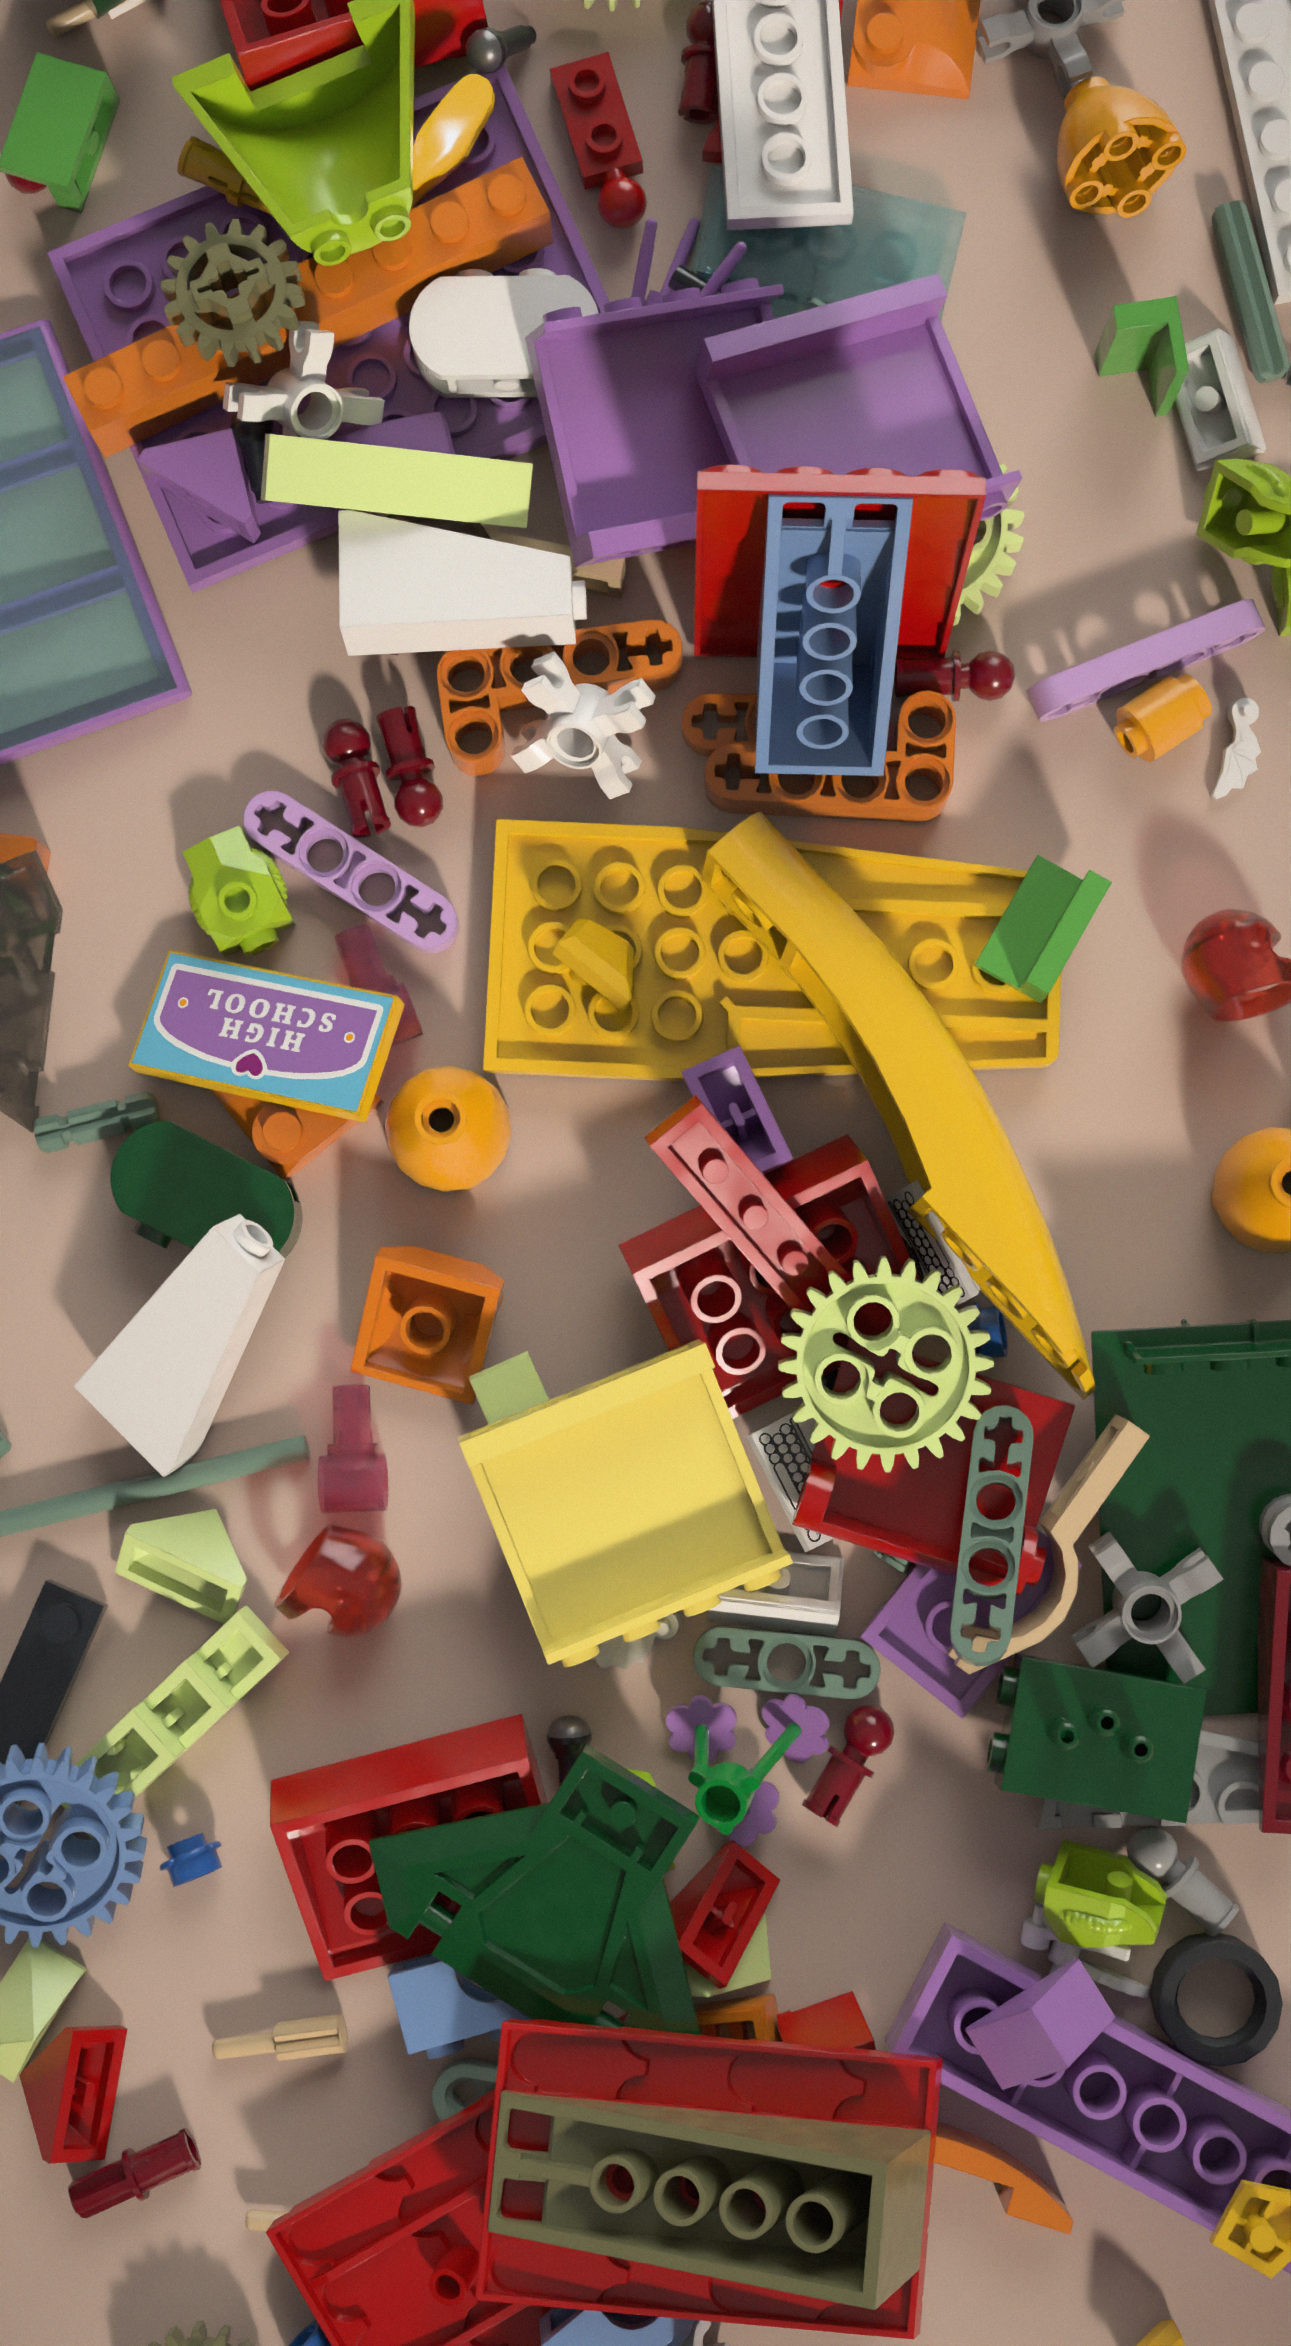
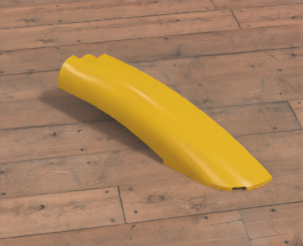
M761 812L749 816L707 851L702 881L789 973L825 1020L859 1074L892 1140L908 1184L918 1180L925 1192L907 1212L939 1242L925 1215L932 1210L938 1216L944 1227V1230L941 1232L942 1238L962 1260L970 1277L979 1285L980 1290L1080 1398L1085 1400L1095 1390L1096 1386L1068 1283L1033 1189L1013 1145L981 1084L936 1012L879 938Z

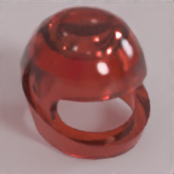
M1231 908L1210 914L1193 927L1184 943L1181 955L1182 977L1191 995L1213 1020L1232 1022L1250 1019L1275 1011L1291 1003V959L1278 956L1272 949L1281 939L1280 932L1269 920L1254 912ZM1273 984H1278V985H1276V986H1274V987H1271V988H1269V989H1266V990H1262V991L1254 992V993H1248V991H1251V990H1254V989H1257V988H1260V987H1264V986H1268V985H1273Z
M328 1524L311 1542L288 1575L275 1600L274 1607L287 1619L297 1618L313 1608L322 1609L331 1615L327 1626V1634L338 1637H354L367 1634L381 1626L390 1617L397 1605L402 1588L399 1565L392 1551L382 1540L364 1531Z

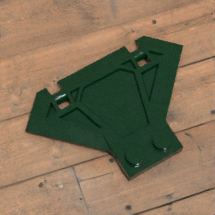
M585 1745L553 1798L548 1803L371 1838L368 1841L389 1927L409 1939L418 1923L434 1932L441 1939L431 1955L530 2019L701 2035L663 1877L694 1830L700 1816L592 1746ZM438 1891L461 1905L457 1914L433 1900ZM607 2000L628 2013L624 2022L602 2009Z

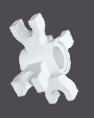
M299 321L300 326L298 330L289 331L290 368L277 372L267 386L225 382L223 409L230 412H238L237 418L241 421L260 422L276 420L283 425V435L325 440L337 431L341 422L376 425L382 423L385 400L382 398L369 397V391L365 388L346 387L334 389L325 383L326 369L332 355L335 333L329 330H319V324L314 321ZM311 393L309 406L302 414L297 416L300 401L304 396Z
M555 651L535 659L531 668L539 677L525 682L521 691L533 705L545 710L551 719H538L524 724L520 733L528 742L514 747L510 756L524 773L540 768L553 758L561 764L574 769H587L591 767L600 788L609 799L629 793L633 784L624 774L639 769L642 760L631 747L622 744L614 734L631 733L642 729L646 718L639 709L652 705L656 697L642 678L625 684L613 694L593 684L582 683L574 685L565 664Z

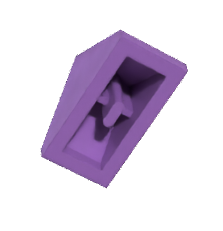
M232 428L146 448L142 451L137 461L150 482L255 544L261 531L242 450Z
M740 1045L681 1071L691 1098L695 1095L698 1096L763 1174L793 1162L789 1148Z
M1076 1957L965 2028V2031L1001 2089L1004 2090L1069 2068L1113 2021L1115 2015L1080 1959Z

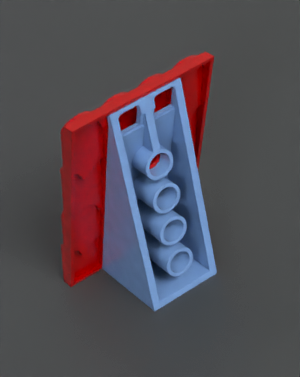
M717 465L705 468L700 472L697 471L694 656L756 658L755 773L884 775L896 656H902L903 658L945 657L986 498L985 477L955 469L932 470L918 476H906L900 471L888 468H863L843 475L811 466L788 467L775 473H763L756 468L744 465Z

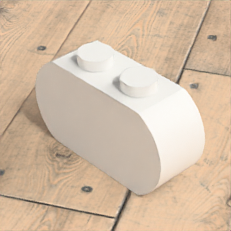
M542 268L524 270L519 273V276H493L492 273L485 270L467 269L458 272L456 276L439 277L427 285L419 294L410 314L409 334L419 372L425 382L435 392L445 398L538 397L525 337L544 323L543 315L548 312L568 307H580L582 316L599 314L596 303L588 290L576 279L569 275H556L553 271Z

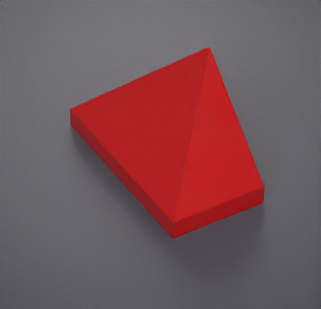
M734 1840L725 1843L670 1901L683 1960L718 1989L727 1987L780 1882L776 1875Z
M121 2025L65 2027L19 2075L42 2160L53 2164L105 2160L128 2028Z

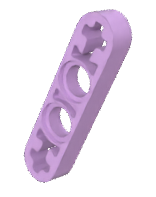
M1241 600L1054 674L1036 683L1026 692L1039 722L1050 721L1242 645L1265 631V625L1254 600Z
M265 791L257 794L248 802L244 811V826L250 838L261 849L416 950L424 953H439L448 949L455 942L459 932V919L453 905L444 896L287 794L279 791ZM280 807L284 808L283 818L291 828L301 834L306 822L313 825L300 837L293 855L286 852L295 845L290 837L276 829L270 831L267 836L263 835L265 826L259 817L264 811L275 814ZM322 839L337 841L343 848L341 863L329 872H320L313 869L308 861L311 847ZM374 873L387 874L395 882L393 898L381 906L367 904L360 895L362 882ZM410 889L418 893L410 900L414 908L426 915L433 913L436 908L442 910L440 920L445 927V931L441 935L431 931L425 938L419 937L420 926L418 922L403 911L399 923H395L390 919L403 908Z

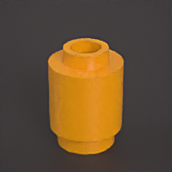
M1182 673L1176 678L1167 676L1117 709L1116 719L1118 724L1114 727L1115 737L1121 748L1130 757L1136 758L1140 756L1147 762H1153L1202 729L1203 720L1212 713L1210 700L1202 686L1191 675Z

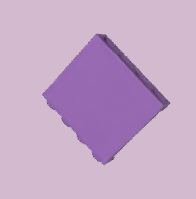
M939 273L715 335L703 340L693 369L731 465L749 466L763 473H775L788 467L811 466L843 475L863 468H888L900 471L906 476H918L924 472L938 469L964 470L985 477L986 498L980 521L992 518L1004 511L1008 506V500L1022 480L1019 470L1006 474L1002 473L938 314L948 294Z
M748 278L723 285L721 287L722 294L701 297L699 288H686L662 296L663 303L642 306L640 297H630L605 304L603 306L604 313L582 316L580 307L562 308L544 314V323L525 337L575 567L696 545L697 471L700 472L712 466L731 464L693 368L705 338L773 320L770 303L784 294L782 284L759 287L757 278Z

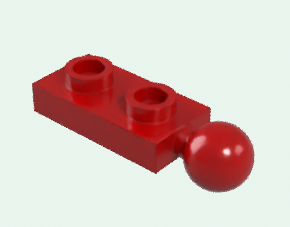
M609 52L550 68L552 87L584 189L587 190L604 185L598 195V210L606 223L620 229L636 225L645 214L647 198L642 186L628 177L644 173L643 160Z

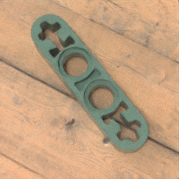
M1007 1405L995 1406L986 1410L981 1418L977 1420L974 1429L950 1627L951 1645L960 1659L976 1667L989 1666L999 1661L1007 1652L1012 1634L1034 1437L1033 1427L1028 1417L1019 1409ZM998 1422L1011 1423L1012 1434L1022 1437V1443H1012L1010 1445L1006 1469L1019 1467L1021 1470L1020 1477H1015L1001 1470L981 1473L978 1471L979 1463L993 1467L995 1442L990 1439H984L985 1432H996ZM989 1485L1006 1487L1015 1499L1014 1511L1002 1520L986 1518L977 1507L976 1499L978 1494ZM982 1550L998 1552L1007 1563L1008 1572L1006 1577L995 1586L980 1585L972 1579L969 1573L968 1565L970 1559ZM964 1593L982 1600H996L1000 1598H1005L1006 1600L1005 1609L1003 1610L994 1605L990 1606L989 1630L999 1632L1000 1640L999 1642H988L985 1652L973 1651L972 1640L967 1637H961L962 1628L973 1627L977 1610V1603L963 1604Z

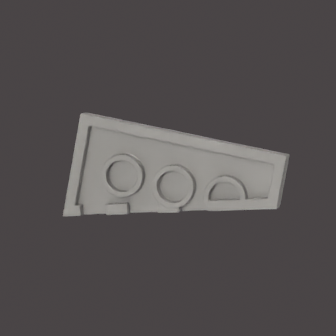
M1201 1729L1186 1824L1041 1798L1036 1828L1038 1830H1061L1067 1827L1122 1828V1826L1130 1825L1187 1826L1193 1823H1259L1258 1741Z

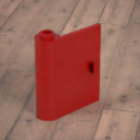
M848 1338L846 1348L869 1358L874 1363L875 1377L882 1379L887 1371H891L929 1395L937 1393L938 1386L936 1384L919 1378L898 1365L896 1360L897 1350L890 1348L887 1354L878 1356L858 1344L854 1339ZM912 1353L914 1361L921 1366L935 1367L942 1363ZM841 1361L832 1391L846 1392L857 1384L860 1373L851 1362ZM976 1373V1378L983 1380L991 1387L989 1395H971L969 1399L978 1408L981 1415L986 1410L995 1406L1007 1405L1017 1408L1024 1413L1033 1427L1034 1439L1016 1595H1020L1025 1584L1034 1587L1037 1585L1044 1567L1046 1549L1037 1546L1038 1533L1036 1528L1076 1405ZM902 1392L893 1393L887 1396L881 1403L880 1414L890 1423L903 1424L915 1415L917 1402L909 1394ZM964 1416L959 1417L957 1422L965 1436L962 1442L946 1433L939 1437L944 1454L940 1459L924 1446L918 1449V1468L913 1469L904 1453L895 1454L891 1472L884 1471L880 1454H871L864 1469H857L856 1449L851 1447L837 1460L831 1457V1450L834 1438L828 1435L815 1443L795 1508L792 1525L957 1576L973 1434L977 1420ZM998 1422L996 1432H985L984 1439H990L995 1442L993 1467L979 1463L978 1471L981 1473L1001 1470L1015 1477H1020L1021 1470L1019 1467L1006 1469L1010 1445L1012 1443H1022V1437L1012 1434L1011 1423ZM989 1485L978 1494L976 1504L980 1513L986 1518L1002 1520L1014 1511L1015 1499L1006 1487ZM982 1550L976 1553L970 1559L968 1565L972 1579L986 1586H995L1001 1583L1008 1572L1004 1557L992 1550Z

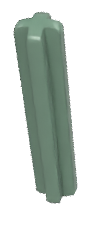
M1242 200L1224 203L1215 208V212L1212 215V223L1253 374L1259 383L1276 381L1286 376L1290 369V362L1248 208Z

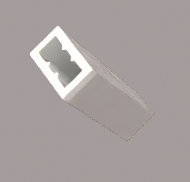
M354 510L338 511L340 630L348 656L576 644L575 620L587 619V598L585 580L573 581L570 556Z
M241 1214L213 1226L74 1385L94 1408L163 1477L190 1461L199 1452L285 1261V1258L273 1247L272 1238L267 1231L257 1223L246 1220Z

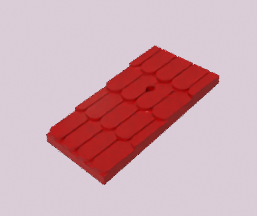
M628 2013L620 2016L617 2019L624 2022L628 2016ZM495 2089L481 2096L476 2103L372 2159L364 2168L298 2203L290 2212L275 2219L265 2232L331 2346H541L539 2319L553 2307L475 2300Z

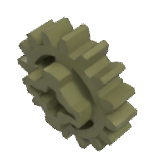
M232 219L228 234L219 235L212 222L205 224L207 240L199 244L194 238L186 235L182 239L188 252L186 258L169 256L167 259L170 271L176 279L161 281L162 292L166 300L171 301L163 307L171 326L179 325L176 332L185 347L198 341L197 349L203 360L208 362L217 350H220L228 367H235L239 352L247 351L255 364L261 362L260 346L268 343L271 347L280 351L284 348L279 334L280 329L285 328L297 331L300 326L296 313L291 309L305 306L306 300L302 287L296 285L303 280L297 261H288L290 254L286 243L282 239L269 245L266 229L260 224L252 231L250 236L244 235L239 219ZM238 288L240 295L228 299L227 292ZM269 307L267 312L263 315L265 309ZM220 325V326H222V327H224V328H227V329H229V330L219 329V328H216V327H214V326Z

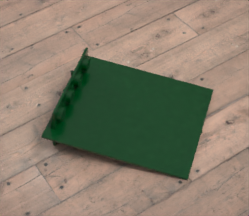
M1182 1319L1181 1326L1092 1331V1374L1096 1386L1093 1391L1095 1442L1115 1414L1129 1420L1150 1435L1098 1509L1100 1537L1110 1532L1137 1571L1150 1572L1159 1578L1172 1570L1182 1559L1199 1547L1209 1557L1223 1580L1180 1605L1182 1618L1178 1630L1206 1669L1186 1684L1196 1685L1207 1690L1203 1716L1258 1713L1257 1630L1262 1557L1278 1558L1263 1543L1259 1532V1521L1265 1506L1274 1498L1291 1494V1320L1257 1321L1252 1319L1239 1323L1190 1325L1187 1320ZM1101 1566L1104 1616L1113 1610L1112 1594L1115 1585ZM1146 1594L1138 1598L1132 1606L1131 1618L1143 1621L1154 1617L1161 1607V1596ZM1131 1638L1105 1659V1668L1108 1670L1183 1683L1156 1644H1145Z

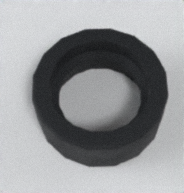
M1206 1932L1188 1935L1168 1948L1154 1969L1150 1989L1154 2017L1172 2044L1196 2062L1218 2067L1245 2063L1267 2047L1279 2028L1283 2001L1278 1978L1266 1960L1256 1950L1235 1936L1219 1933L1212 1937ZM1213 1959L1232 1962L1242 1969L1251 1981L1254 1993L1252 2014L1245 2025L1232 2035L1218 2038L1200 2035L1188 2027L1180 2015L1177 2002L1179 1985L1187 1971L1200 1962Z

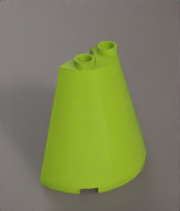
M353 0L347 3L354 25L364 45L250 92L230 53L171 77L173 86L289 238L301 249L312 253L314 260L318 264L324 266L339 264L345 261L350 254L369 249L382 241L389 242L400 239L411 227L409 213L413 201L415 8L413 0Z

